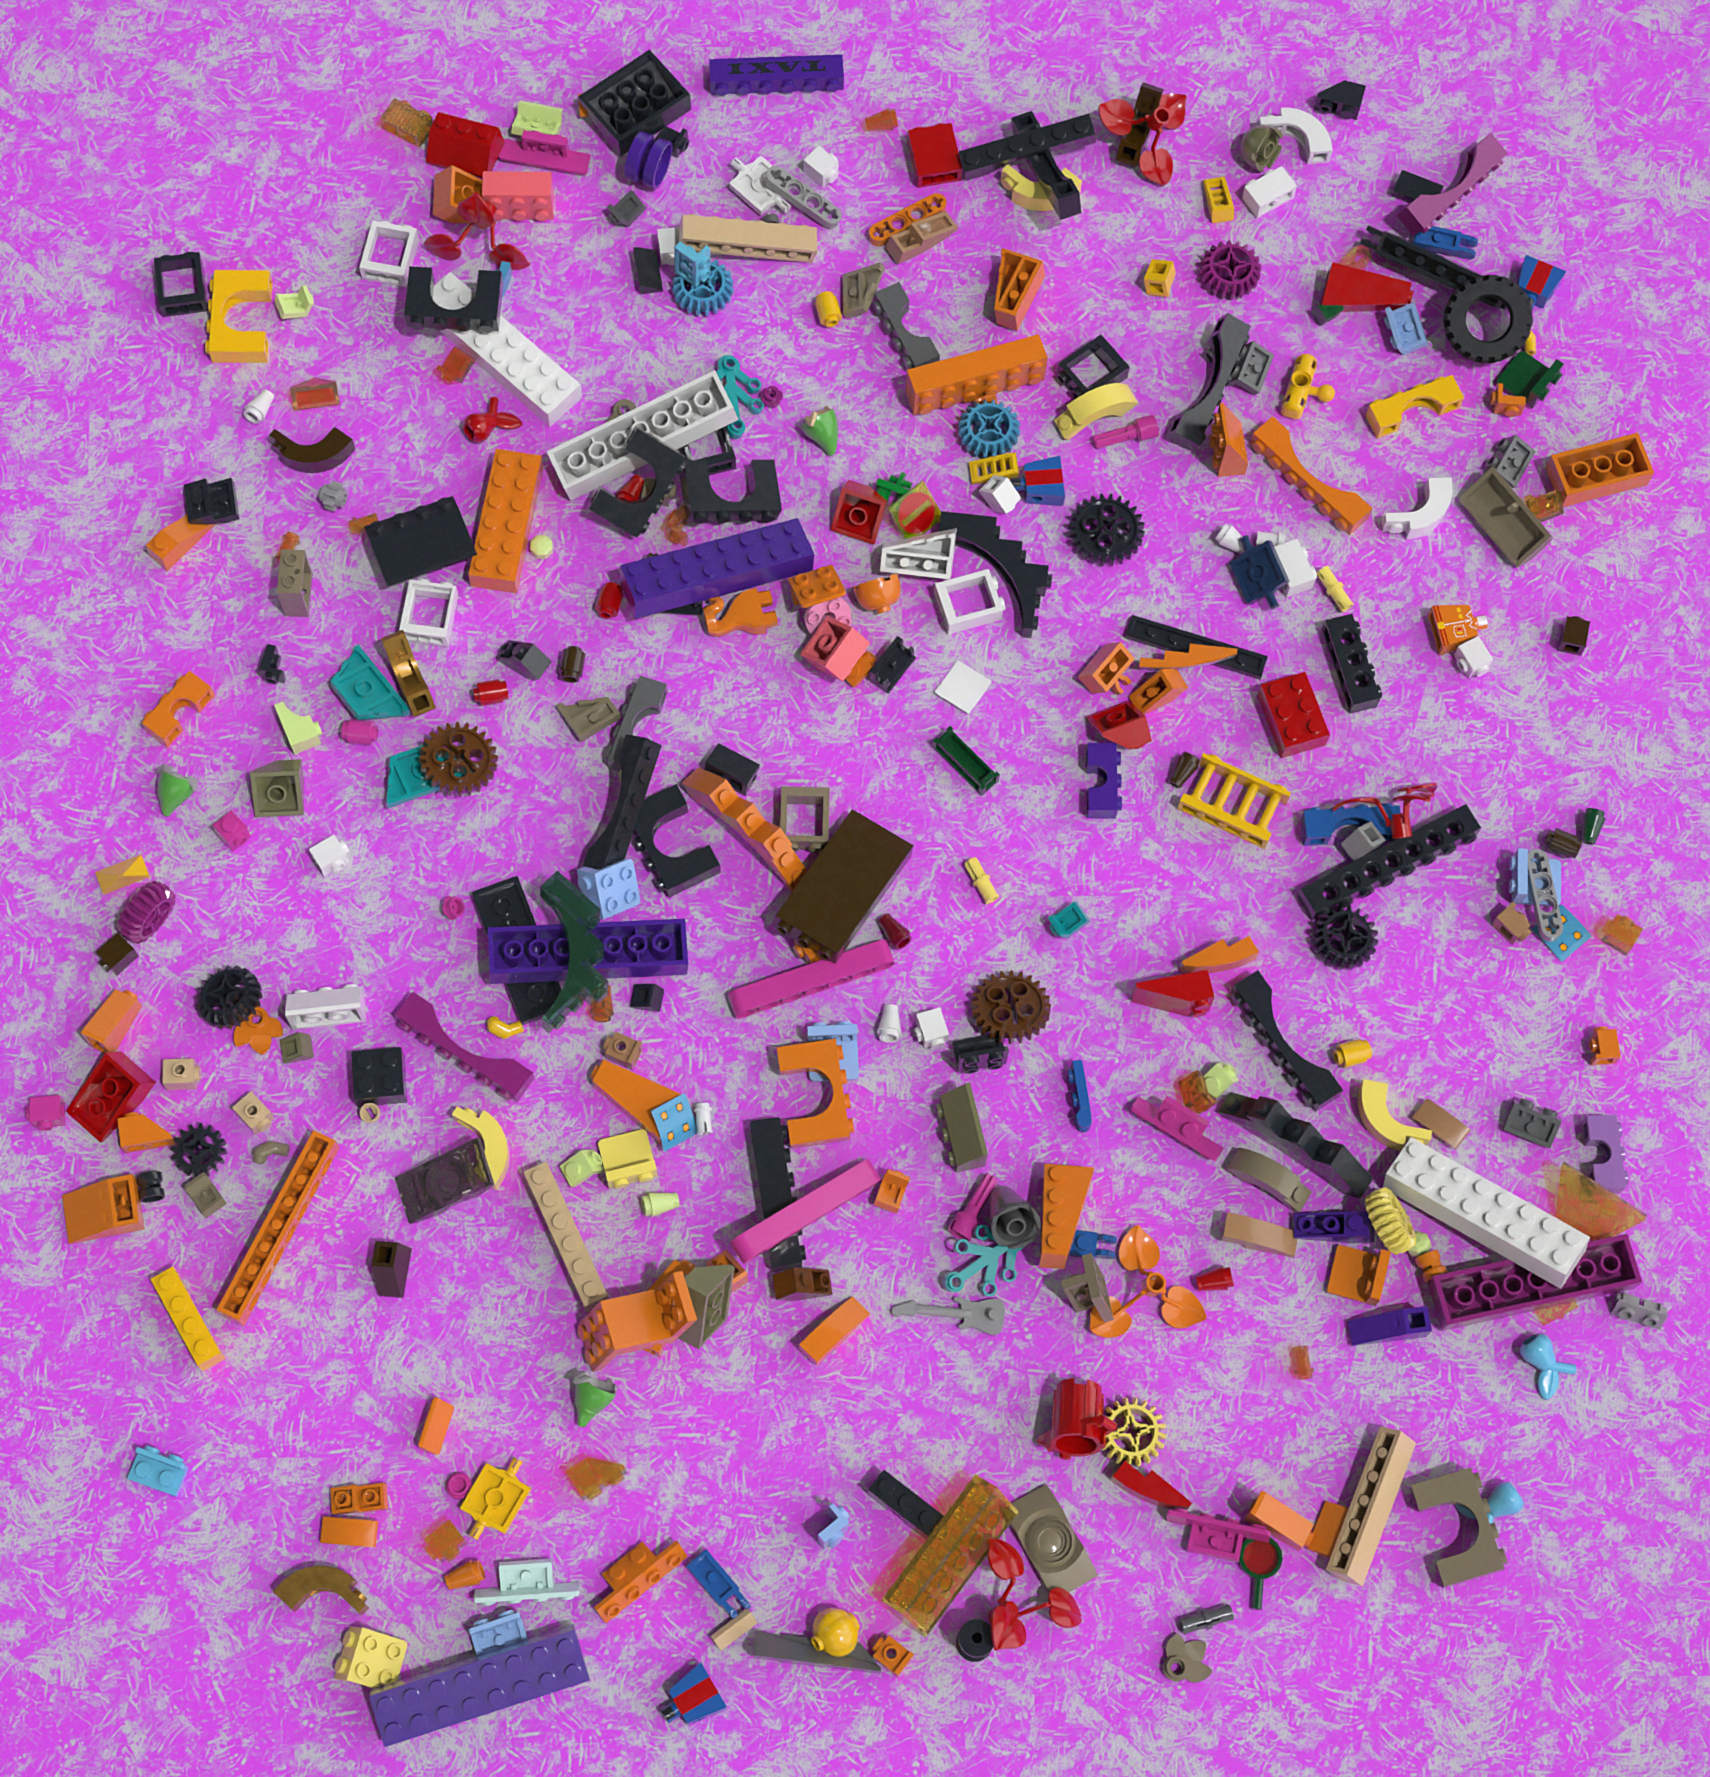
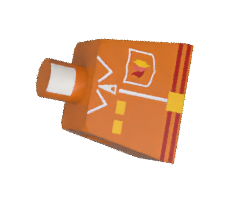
M1434 605L1428 613L1439 656L1457 650L1459 645L1478 636L1477 630L1487 629L1488 627L1486 616L1473 617L1469 605Z

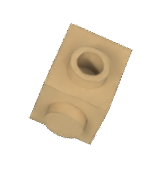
M193 1058L163 1059V1085L167 1090L197 1089V1081H201L202 1073L201 1067L197 1065Z
M252 1091L232 1107L236 1115L255 1135L266 1131L274 1119L272 1113Z

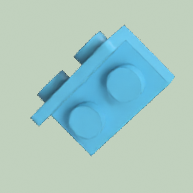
M680 241L674 247L675 273L695 287L701 282H705L711 274L710 247L706 245L697 253L693 247L686 246Z
M145 1445L144 1449L137 1447L135 1450L137 1456L127 1479L177 1497L189 1469L183 1464L184 1459L169 1454L168 1458L159 1455L160 1450Z

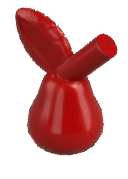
M491 397L488 412L472 413L466 416L463 421V430L472 442L482 443L488 439L496 426L504 429H517L523 425L522 421L517 416L507 412L497 413L499 399Z

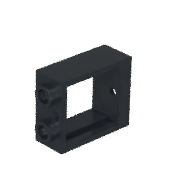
M185 252L179 255H163L154 258L158 302L163 317L209 311L204 266L200 252ZM188 268L196 269L198 293L165 296L163 272Z
M1100 334L1058 363L1056 375L1059 382L1064 386L1066 385L1070 389L1073 398L1076 399L1095 388L1112 383H1121L1128 378L1130 366ZM1095 353L1112 373L1087 389L1071 371V368Z
M726 426L718 429L725 453L697 459L707 460L709 476L736 469V457ZM689 445L683 446L682 450L686 457L685 460H693Z

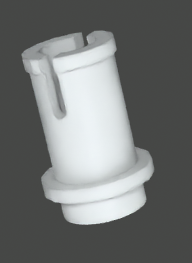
M1258 531L1256 546L1267 540L1272 541L1274 546L1285 543L1286 534H1281V531H1279V534Z
M709 1103L695 1104V1109H693V1113L696 1114L697 1135L713 1133L710 1116L712 1108Z

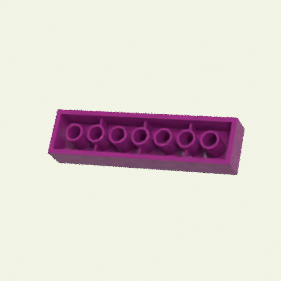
M1628 1234L1588 1242L1585 1253L1561 1289L1511 1260L1436 1275L1429 1280L1428 1286L1441 1331L1635 1289L1642 1283Z

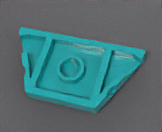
M356 645L352 655L348 660L344 661L341 670L332 678V689L357 720L410 715V708L360 645Z
M423 745L390 756L387 808L439 791L440 785L432 788V779L425 780L426 772L420 771L422 764L419 763V756H422L420 748L424 747ZM444 757L436 758L440 762L446 761ZM461 772L454 773L457 777L465 776Z

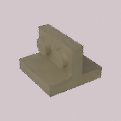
M1092 1253L1083 1255L1082 1260L1085 1273L1074 1274L1067 1279L1061 1280L1063 1290L1076 1313L1096 1307L1104 1323L1112 1321L1114 1317L1105 1277Z

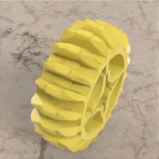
M1384 1187L1366 1196L1365 1205L1366 1211L1369 1214L1368 1217L1385 1247L1397 1255L1415 1246L1416 1236L1413 1225L1396 1195Z
M1125 1397L1122 1399V1407L1118 1401H1114V1410L1110 1407L1105 1408V1412L1108 1415L1106 1417L1112 1421L1121 1414H1124L1125 1418L1123 1420L1124 1427L1106 1435V1447L1101 1448L1102 1451L1110 1448L1111 1451L1107 1457L1111 1459L1114 1454L1117 1455L1116 1464L1118 1465L1121 1463L1122 1458L1126 1459L1130 1465L1132 1460H1134L1136 1467L1141 1466V1458L1148 1464L1151 1461L1148 1454L1156 1458L1159 1453L1155 1448L1163 1449L1164 1444L1158 1440L1166 1439V1434L1159 1432L1166 1428V1424H1157L1162 1419V1415L1157 1414L1153 1416L1156 1407L1152 1406L1147 1410L1145 1408L1147 1405L1146 1400L1139 1406L1137 1405L1138 1398L1134 1397L1132 1405H1129L1128 1399ZM1132 1413L1145 1418L1149 1425L1137 1423ZM1129 1425L1133 1431L1139 1432L1135 1434V1439L1132 1438L1131 1434L1124 1433V1431L1127 1432ZM1147 1433H1152L1150 1445L1140 1451L1139 1438L1146 1436ZM1114 1439L1116 1441H1125L1132 1452L1120 1448Z

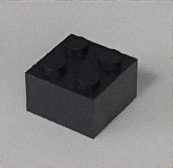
M402 1047L351 1051L353 1092L357 1107H362L366 1103H374L376 1105L407 1103L405 1055Z

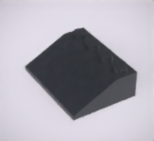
M650 49L578 96L579 101L607 143L620 157L629 152L631 144L639 132L643 131L654 135L664 125H669L691 110L690 93Z
M453 496L441 498L436 502L421 505L413 510L398 513L393 517L375 521L370 525L364 526L371 549L387 586L477 555Z

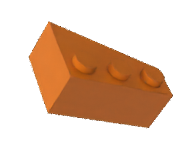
M1004 248L1001 249V264L999 266V280L994 307L998 325L1018 331L1045 278L1042 260Z

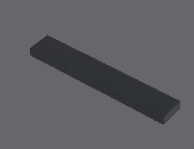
M1135 615L1131 617L1125 639L1164 651L1189 653L1190 644L1237 649L1235 657L1210 665L1261 680L1268 656Z

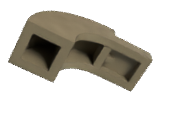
M1238 1147L1227 1166V1169L1242 1182L1251 1183L1265 1189L1294 1212L1300 1213L1311 1194V1191L1300 1182L1301 1178L1280 1163L1255 1151Z

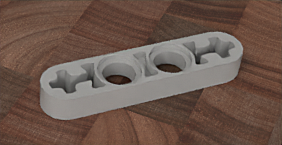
M771 166L767 170L764 181L770 189L824 227L832 229L839 224L842 213L838 207L783 168ZM775 174L779 176L776 180L772 179V176H775ZM784 181H787L785 187L783 188L782 184L784 183ZM788 187H797L799 194L792 195L788 191ZM807 200H815L818 207L810 208L807 205ZM824 207V211L820 214L821 208ZM830 214H833L834 218L829 220L827 217Z
M1534 849L1528 853V885L1539 934L1543 940L1553 942L1563 932L1562 919L1547 854L1540 849ZM1533 857H1536L1537 860H1541L1538 866V873H1535L1537 870L1536 863L1531 862ZM1538 878L1544 879L1547 882V888H1537L1535 880ZM1540 902H1549L1552 905V911H1542ZM1551 917V927L1556 928V931L1553 934H1551L1550 931H1546V928L1549 925L1548 918Z

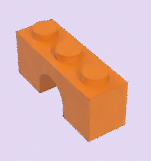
M189 670L186 675L178 678L175 687L169 693L167 692L161 697L156 708L150 710L144 716L142 725L145 731L168 748L184 731L180 722L174 718L175 713L183 707H191L200 713L215 697L212 687Z

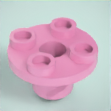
M841 597L808 607L804 618L805 625L812 635L815 634L827 616L848 626L852 623L850 607Z

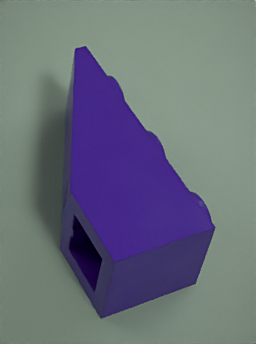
M1367 1211L1294 1213L1295 1239L1340 1243H1375V1228L1368 1217Z
M1427 1306L1400 1309L1347 1321L1352 1346L1423 1338L1432 1332Z

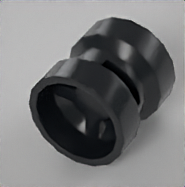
M148 1171L137 1175V1183L141 1186V1191L139 1192L140 1202L150 1203L165 1198V1191L161 1187V1182L163 1181L162 1172Z

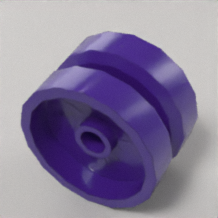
M643 131L639 132L629 149L624 177L636 183L642 179L645 186L655 190L659 188L671 161L672 143L662 138L654 141L653 135Z

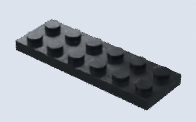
M518 876L472 892L487 935L488 927L536 925ZM559 981L506 983L522 1025L568 1009Z

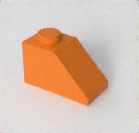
M1177 668L1161 669L1134 691L1129 698L1145 715L1172 702L1188 689V686Z
M137 1112L125 1114L122 1118H117L120 1145L125 1153L176 1145L173 1136L168 1131L143 1114L139 1115Z

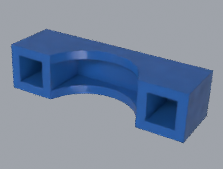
M1365 804L1357 805L1354 808L1341 806L1334 812L1332 810L1333 807L1321 810L1319 807H1312L1304 811L1300 819L1304 846L1328 845L1331 835L1338 828L1347 825L1361 827L1369 822L1374 824L1386 841L1396 840L1392 838L1391 826L1386 827V822L1378 806L1368 807ZM1382 804L1390 820L1393 814L1401 813L1400 805Z

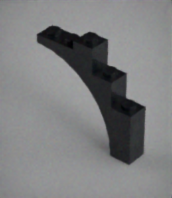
M941 511L939 532L957 528L955 546L973 552L991 564L1003 576L1018 602L1022 619V637L1031 638L1032 631L1038 628L1039 616H1034L1035 609H1039L1041 596H1045L1046 588L1051 589L1052 574H1048L1049 565L1025 563L1026 550H1022L1023 541L999 539L1001 526H996L997 517Z
M1230 1092L1217 1111L1223 1118L1247 1126L1286 1147L1317 1169L1343 1194L1361 1199L1373 1180L1371 1175L1344 1145L1325 1140L1310 1122L1293 1118L1277 1100L1263 1096L1255 1099Z

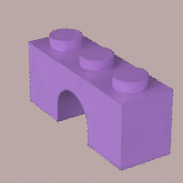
M1617 1115L1587 1116L1581 1122L1584 1146H1596L1604 1152L1606 1157L1605 1163L1593 1164L1587 1170L1590 1195L1621 1193L1626 1188V1185H1628V1173L1626 1170L1624 1171L1623 1167L1625 1149L1620 1144L1622 1125L1617 1121Z

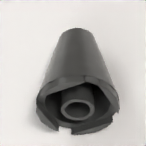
M999 1186L991 1191L989 1195L990 1229L997 1244L1008 1246L1009 1249L1022 1248L1030 1244L1035 1239L1034 1235L1041 1227L1037 1211L1007 1186Z

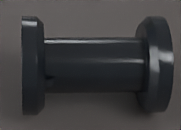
M972 1619L962 1626L956 1640V1647L962 1658L969 1662H980L989 1656L993 1649L991 1625L981 1619ZM976 1638L980 1643H975L972 1639Z

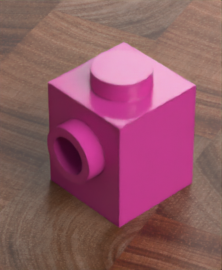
M232 810L212 825L217 836L232 852L245 844L251 837L247 826Z
M60 1095L29 1098V1106H26V1119L40 1131H49L56 1126H65V1101Z

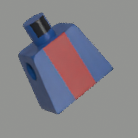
M1525 256L1519 271L1517 284L1529 297L1528 300L1532 305V309L1534 306L1539 308L1545 307L1560 286L1566 271L1531 256Z
M1060 456L1026 463L1023 466V477L1010 478V482L1016 491H1024L1026 503L1063 506L1065 491Z
M700 1663L668 1691L673 1702L660 1709L667 1723L682 1715L686 1724L691 1725L727 1710V1706L703 1664Z

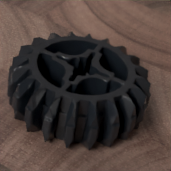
M1340 905L1336 911L1330 908L1328 915L1323 913L1321 920L1316 921L1314 926L1317 929L1312 931V935L1316 938L1313 939L1312 944L1318 946L1315 950L1316 954L1323 953L1322 961L1331 960L1329 963L1330 967L1338 963L1339 970H1342L1346 964L1347 968L1352 970L1354 964L1357 967H1361L1363 961L1368 962L1371 958L1370 955H1374L1376 951L1374 946L1378 944V939L1374 937L1378 935V930L1372 929L1375 925L1374 921L1367 922L1368 914H1365L1363 917L1359 915L1361 912L1360 908L1352 912V907L1349 905L1346 911H1344ZM1343 922L1341 928L1327 929L1334 923ZM1352 925L1356 926L1360 932L1355 931ZM1345 929H1346V933H1345L1346 939L1348 940V941L1346 942V944H1345L1344 936H1342L1343 933H1344V931H1345ZM1330 943L1335 944L1338 948V951L1334 949L1330 945ZM1363 946L1362 949L1355 953H1347L1349 947Z
M227 965L224 971L218 968L215 975L209 973L210 978L202 980L204 987L197 988L200 995L195 998L198 1003L196 1007L201 1014L200 1016L210 1026H217L221 1030L225 1026L231 1030L234 1024L241 1027V1022L243 1020L249 1022V1016L251 1014L256 1015L255 1008L261 1007L259 1001L263 998L261 984L257 981V977L248 969H242L238 965L234 968ZM214 1007L222 1008V1010H216Z

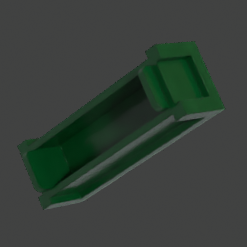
M951 726L947 728L940 738L936 737L933 740L932 748L981 796L999 782L1000 774L997 771L994 772L953 732Z

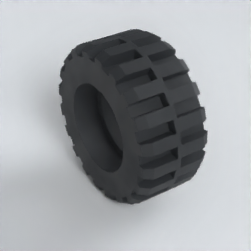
M1489 274L1467 280L1454 291L1445 307L1443 320L1445 335L1454 350L1466 359L1478 363H1496L1507 359L1523 347L1531 333L1533 309L1528 300L1529 297L1516 282L1504 276ZM1484 297L1499 299L1506 305L1510 314V322L1506 332L1493 341H1482L1475 338L1469 332L1466 324L1468 309L1475 301Z

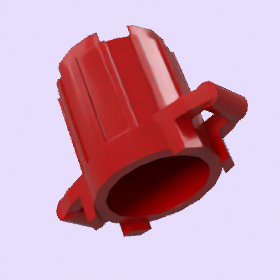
M1070 1378L1057 1383V1389L1054 1390L1051 1430L1040 1435L1037 1443L1046 1448L1048 1452H1059L1060 1459L1069 1460L1071 1456L1084 1457L1099 1452L1101 1448L1106 1447V1435L1112 1433L1117 1428L1116 1422L1103 1415L1104 1394H1102V1387L1094 1381L1087 1379V1384L1074 1383L1075 1378Z

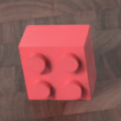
M827 616L800 655L816 669L844 681L851 673L858 659L865 653L870 642L853 627Z

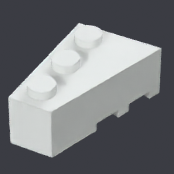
M957 528L884 543L880 571L950 579Z

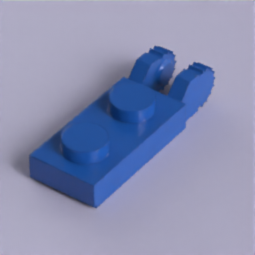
M1433 226L1424 234L1421 231L1414 236L1413 243L1427 250L1454 256L1458 255L1460 258L1470 260L1474 259L1476 252L1467 247H1476L1478 239L1462 234L1459 231Z
M1074 1060L1072 1061L1071 1069H1067L1069 1084L1073 1083L1075 1092L1071 1093L1073 1108H1078L1075 1124L1081 1133H1085L1092 1124L1090 1102L1083 1061Z
M1076 1230L1069 1256L1082 1258L1083 1255L1092 1253L1094 1259H1115L1116 1253L1114 1251L1096 1250L1097 1242L1116 1244L1117 1237Z
M707 1549L686 1565L687 1569L720 1607L722 1606L732 1619L738 1616L736 1610L727 1603V1600L733 1595L743 1608L750 1609L752 1607L739 1591L740 1588Z

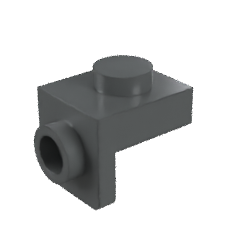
M631 190L615 206L611 203L607 206L612 212L610 217L618 225L623 223L628 227L647 209L641 199Z

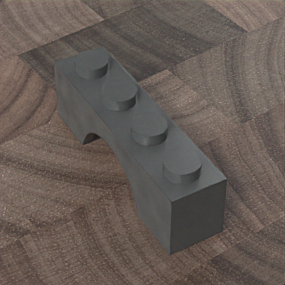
M900 282L875 292V299L872 303L874 311L877 315H881L884 329L887 333H891L897 352L901 351L906 369L940 361V354L930 337L913 335L903 326L902 319L909 312V298Z
M639 676L638 682L632 684L630 703L624 705L622 724L616 726L614 745H610L606 753L605 759L608 760L609 769L619 772L621 770L619 754L625 735H633L635 726L644 717L661 713L668 694L666 683Z

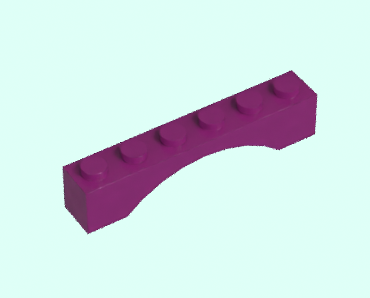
M1490 133L1466 153L1462 175L1452 190L1436 195H1420L1396 216L1412 236L1420 231L1424 234L1434 226L1432 223L1434 219L1439 221L1448 213L1446 211L1447 207L1452 209L1462 201L1460 198L1462 194L1467 196L1476 188L1474 186L1475 182L1480 184L1490 176L1488 173L1490 169L1494 172L1503 164L1501 159L1508 154L1494 135Z
M413 991L395 1014L399 1022L397 1025L406 1033L412 1031L418 1035L417 1039L427 1047L430 1045L436 1047L439 1055L446 1060L452 1058L458 1062L457 1066L465 1073L473 1072L479 1076L477 1078L479 1082L486 1087L492 1085L498 1089L497 1093L507 1101L513 1099L515 1102H518L535 1079L532 1071L514 1059L485 1058L461 1048L441 1028L433 1005Z

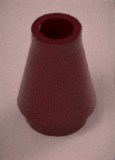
M889 913L879 919L878 923L882 927L891 947L900 950L910 943L912 939L910 931Z

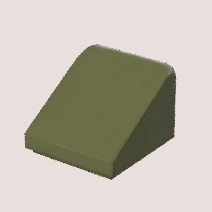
M299 1032L280 1040L284 1064L308 1060L314 1057L311 1036L309 1034Z

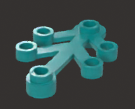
M724 355L717 363L718 370L716 373L720 380L725 377L726 385L724 389L738 417L737 421L726 426L729 437L739 439L742 437L746 427L740 419L738 399L753 414H760L764 404L760 399L750 397L736 385L735 378L744 384L747 391L751 394L758 393L762 384L759 379L750 378L741 371L740 363L734 356ZM751 384H755L757 388H753ZM753 404L758 405L759 409L755 408Z
M977 1225L974 1228L973 1235L976 1239L986 1240L989 1238L995 1240L991 1234V1229L986 1225ZM980 1228L985 1230L983 1237H980L978 1234ZM958 1239L953 1244V1249L957 1254L969 1253L981 1257L960 1272L946 1273L942 1279L943 1287L949 1292H959L964 1287V1281L986 1266L984 1282L980 1286V1292L984 1296H994L997 1292V1286L994 1281L999 1256L1006 1252L1005 1265L1000 1271V1278L1005 1282H1013L1017 1277V1272L1014 1269L1017 1251L1024 1247L1009 1249L1008 1246L997 1244L991 1248L971 1244L965 1239ZM960 1242L965 1244L963 1251H960L958 1248ZM1007 1270H1010L1012 1273L1010 1279L1005 1277ZM955 1277L959 1281L956 1287L952 1285V1279ZM988 1284L992 1287L990 1293L985 1291V1287Z

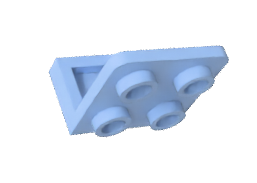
M1518 848L1509 861V870H1512L1509 893H1512V902L1515 904L1533 905L1528 885V849ZM1533 858V859L1531 860V862H1535V863H1536L1537 870H1536L1535 873H1538V872H1539L1538 866H1539L1541 860H1537L1536 858ZM1548 859L1559 906L1561 903V862L1557 859ZM1538 878L1535 880L1537 888H1547V882L1544 879ZM1547 901L1540 902L1541 906H1552Z
M624 859L600 870L588 867L577 869L578 885L583 899L582 906L586 916L604 920L640 903L634 863L631 859Z
M842 1021L838 1022L837 1025H827L820 1022L807 1026L808 1043L836 1039L837 1045H842L844 1059L839 1060L840 1070H846L847 1080H857L859 1078L857 1024ZM809 1072L812 1082L828 1081L819 1073Z

